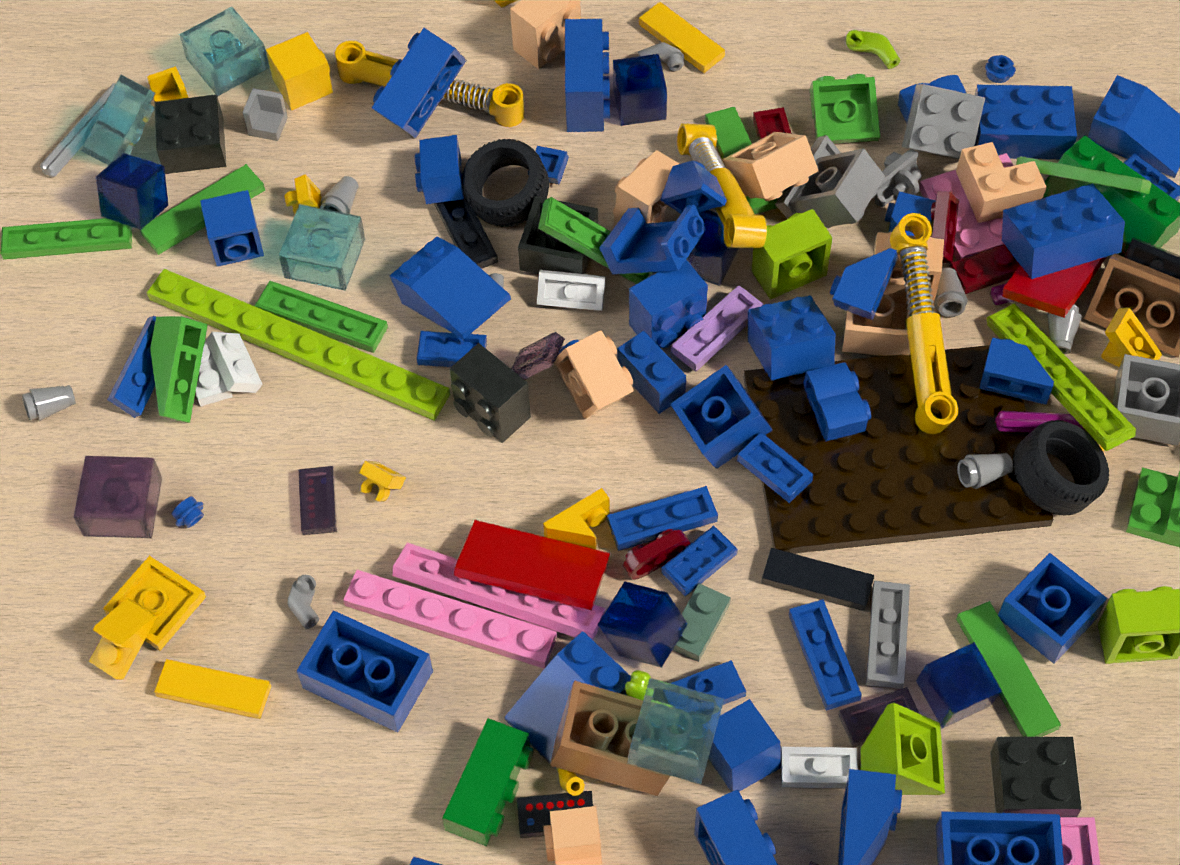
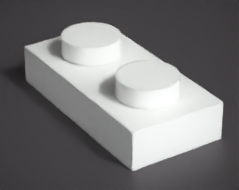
M540 270L537 305L602 311L606 276Z
M211 332L206 342L228 392L257 393L263 384L240 334Z
M206 339L196 387V395L200 407L233 397L232 393L228 392Z
M781 748L782 787L845 788L849 769L858 770L857 748Z

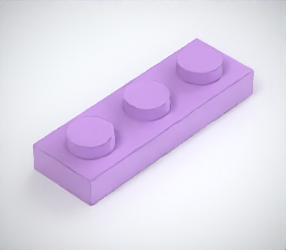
M738 285L703 317L704 320L691 327L672 345L671 353L696 372L748 325V309L763 306V303Z

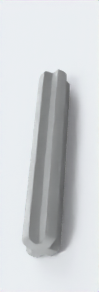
M113 83L40 164L45 175L51 178L55 177L127 96L123 86Z

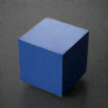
M248 190L200 200L208 240L217 267L264 256Z
M750 699L702 725L704 753L731 792L737 789L740 792L781 768L780 740Z

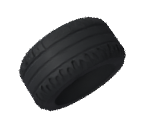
M498 139L497 141L488 142L487 145L484 144L483 147H479V150H476L465 164L466 167H464L462 173L464 195L477 216L485 222L501 227L522 224L528 219L535 196L547 198L549 179L547 171L537 152L524 142L515 139ZM510 165L521 166L529 170V178L526 185L515 196L500 201L490 200L482 196L486 180L496 170Z
M1051 420L1040 424L1018 444L1013 455V470L1022 491L1037 506L1053 514L1066 516L1081 512L1100 497L1108 485L1109 468L1101 447L1085 430L1069 422ZM1047 453L1054 455L1067 466L1075 483L1065 479L1055 470Z

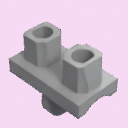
M909 149L903 155L893 152L886 157L884 162L885 169L882 171L885 178L878 187L877 194L874 196L876 205L883 208L898 196L899 191L912 195L918 193V180L922 175L917 166V151Z

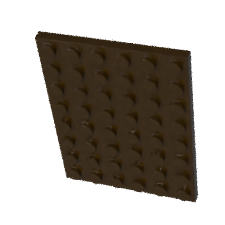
M990 345L945 350L951 395L957 402L958 415L951 424L937 434H928L922 431L915 421V412L918 404L911 355L899 354L835 361V364L845 362L849 370L856 373L859 381V390L857 392L862 400H867L871 410V419L868 420L865 432L829 441L824 439L817 423L815 412L807 398L804 388L806 372L771 380L764 368L744 370L745 390L772 428V431L765 436L814 474L813 481L790 503L761 481L773 548L797 554L1051 526L1054 520L1052 513L1040 508L1025 495L1016 480L1014 470L1012 473L1006 474L978 489L965 487L959 479L957 471L958 462L963 460L966 455L1007 453L1013 463L1016 447L1030 433L1004 432L996 428L995 418L1000 411L1026 412L1023 399L979 389ZM931 407L934 417L942 419L941 412L937 408Z

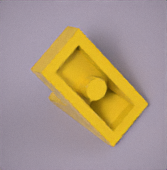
M1119 308L1104 332L1110 341L1101 354V358L1117 367H1120L1125 354L1159 360L1162 353L1130 308Z
M600 488L543 523L544 537L596 549V536L589 527H596L606 520L607 515L610 514V498Z
M126 598L92 629L101 635L102 638L89 662L116 680H123L158 616L133 600Z

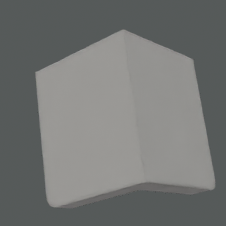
M252 89L243 110L249 136L274 141L279 140L288 118L282 94Z

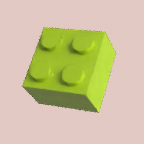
M813 209L803 213H795L787 220L773 226L768 225L764 246L762 248H753L751 271L770 300L827 275L833 237Z
M1161 586L1152 591L1136 592L1134 589H1122L1112 593L1097 624L1105 663L1178 659L1180 656V589Z

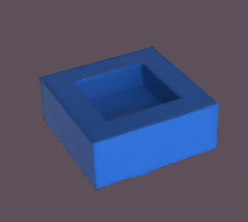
M537 146L536 152L547 171L549 183L560 185L569 159L567 151Z

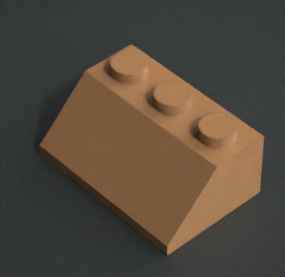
M1112 255L1084 319L1107 328L1119 308H1130L1158 349L1179 357L1180 280L1120 255Z
M574 680L557 731L550 766L658 796L670 778L681 711Z

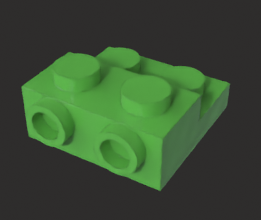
M853 74L848 76L847 79L823 76L817 78L816 81H812L809 90L816 139L827 135L834 144L879 141L880 127L875 77Z
M1142 467L1128 519L1127 533L1180 547V471L1176 477Z

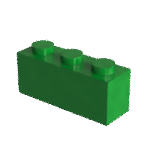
M487 718L442 817L445 831L486 847L491 836H498L505 817L501 814L506 802H513L519 787V782L516 781L521 768L524 770L528 768L533 756L534 749L530 748L529 733Z

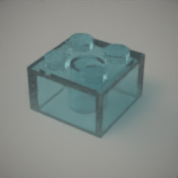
M232 6L179 34L186 59L217 96L270 68L264 43Z
M121 74L80 151L114 169L120 159L127 161L143 133L145 124L155 109V106L150 104L155 92Z
M299 204L279 253L284 278L346 291L365 242L361 217Z
M650 678L630 745L627 763L701 784L724 698Z

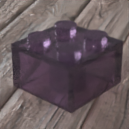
M85 456L73 516L83 536L152 539L162 483V476L154 458Z

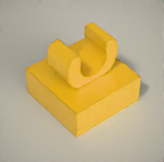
M306 174L295 178L296 190L289 191L284 195L286 206H292L295 215L306 212L313 220L323 216L320 211V201L322 198L320 189Z
M364 461L359 472L368 478L362 483L361 492L369 494L372 487L376 484L379 487V493L375 500L379 502H384L388 499L390 489H401L406 479L402 474L377 461Z

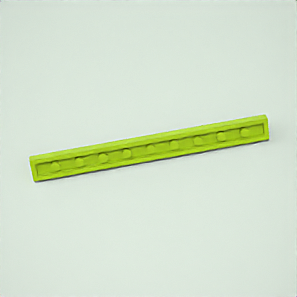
M167 269L162 270L147 291L149 300L226 333H238L247 342L434 421L450 396L449 387Z

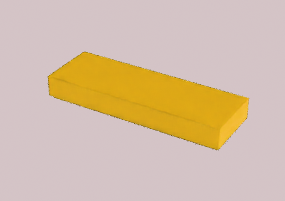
M658 2L639 17V25L661 42L679 49L683 53L684 59L702 73H706L725 57L724 48L661 2Z
M166 659L154 693L157 697L261 719L272 686L270 681Z

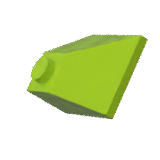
M894 702L888 704L860 749V770L896 774L895 789L902 790V795L945 794L940 723Z

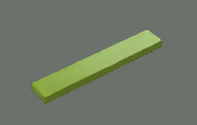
M1015 303L987 317V326L1000 339H1009L1028 347L1054 381L1051 394L1106 452L1136 436V428Z

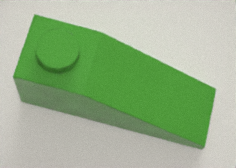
M182 316L156 317L150 351L159 416L190 423L208 324Z

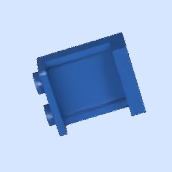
M694 204L687 205L677 221L646 223L639 208H628L600 246V250L612 274L678 271L706 229L703 219L700 217Z

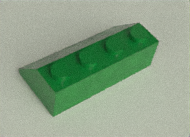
M1085 135L1068 149L1058 162L1060 164L1147 180ZM1049 175L1045 180L1046 190L1043 198L1092 183ZM1153 183L1151 184L1149 194L1093 184L1125 221L1122 252L1117 253L1120 256H1125L1133 237L1161 248L1179 231L1180 203Z

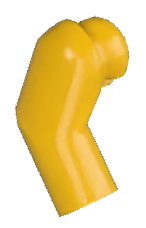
M557 768L562 789L573 796L580 795L585 787L584 781L576 776L574 772Z

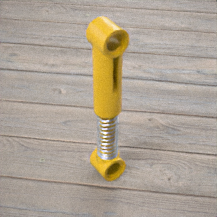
M351 40L339 44L335 50L339 77L348 84L364 81L379 86H386L392 77L390 72L394 64L399 60L367 51L361 43ZM454 79L443 96L445 101L448 99L449 102H458L460 105H468L470 108L484 109L485 112H489L490 115L494 116L495 121L499 125L504 127L517 126L524 119L523 92L515 84L506 83L499 85L495 89H490V87L485 89V86L480 88L479 84L475 87L474 83L470 85L469 82L465 84L464 80L460 82L459 79L456 81Z
M681 124L677 134L679 154L689 155L693 161L703 164L708 172L717 177L727 199L725 206L715 208L724 226L726 246L728 248H762L767 236L766 220L763 215L754 214L733 173L725 167L716 150L717 134L715 126L710 124Z
M910 213L904 216L892 231L890 244L894 250H897L902 259V270H904L903 275L905 276L903 280L905 281L904 286L906 287L905 292L907 293L906 298L909 305L907 309L910 316L906 319V327L918 404L915 412V421L922 431L928 434H937L956 419L958 405L951 395L940 315L932 311L935 306L931 305L934 303L931 299L933 295L930 293L932 289L929 288L931 283L928 282L931 278L928 277L930 274L927 271L929 266L925 265L928 263V260L925 258L927 257L926 251L928 250L927 241L932 234V227L925 216L918 213ZM905 230L912 232L916 239L909 238ZM931 407H935L941 412L942 419L934 417Z

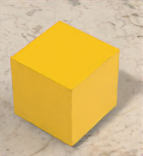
M308 32L266 49L272 79L291 111L333 93L329 74L330 67L322 50L318 49Z

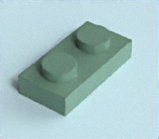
M698 583L667 640V647L699 662L730 605L731 597Z

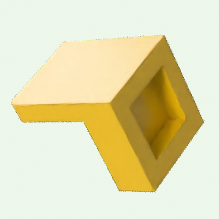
M176 66L147 76L154 102L189 98Z

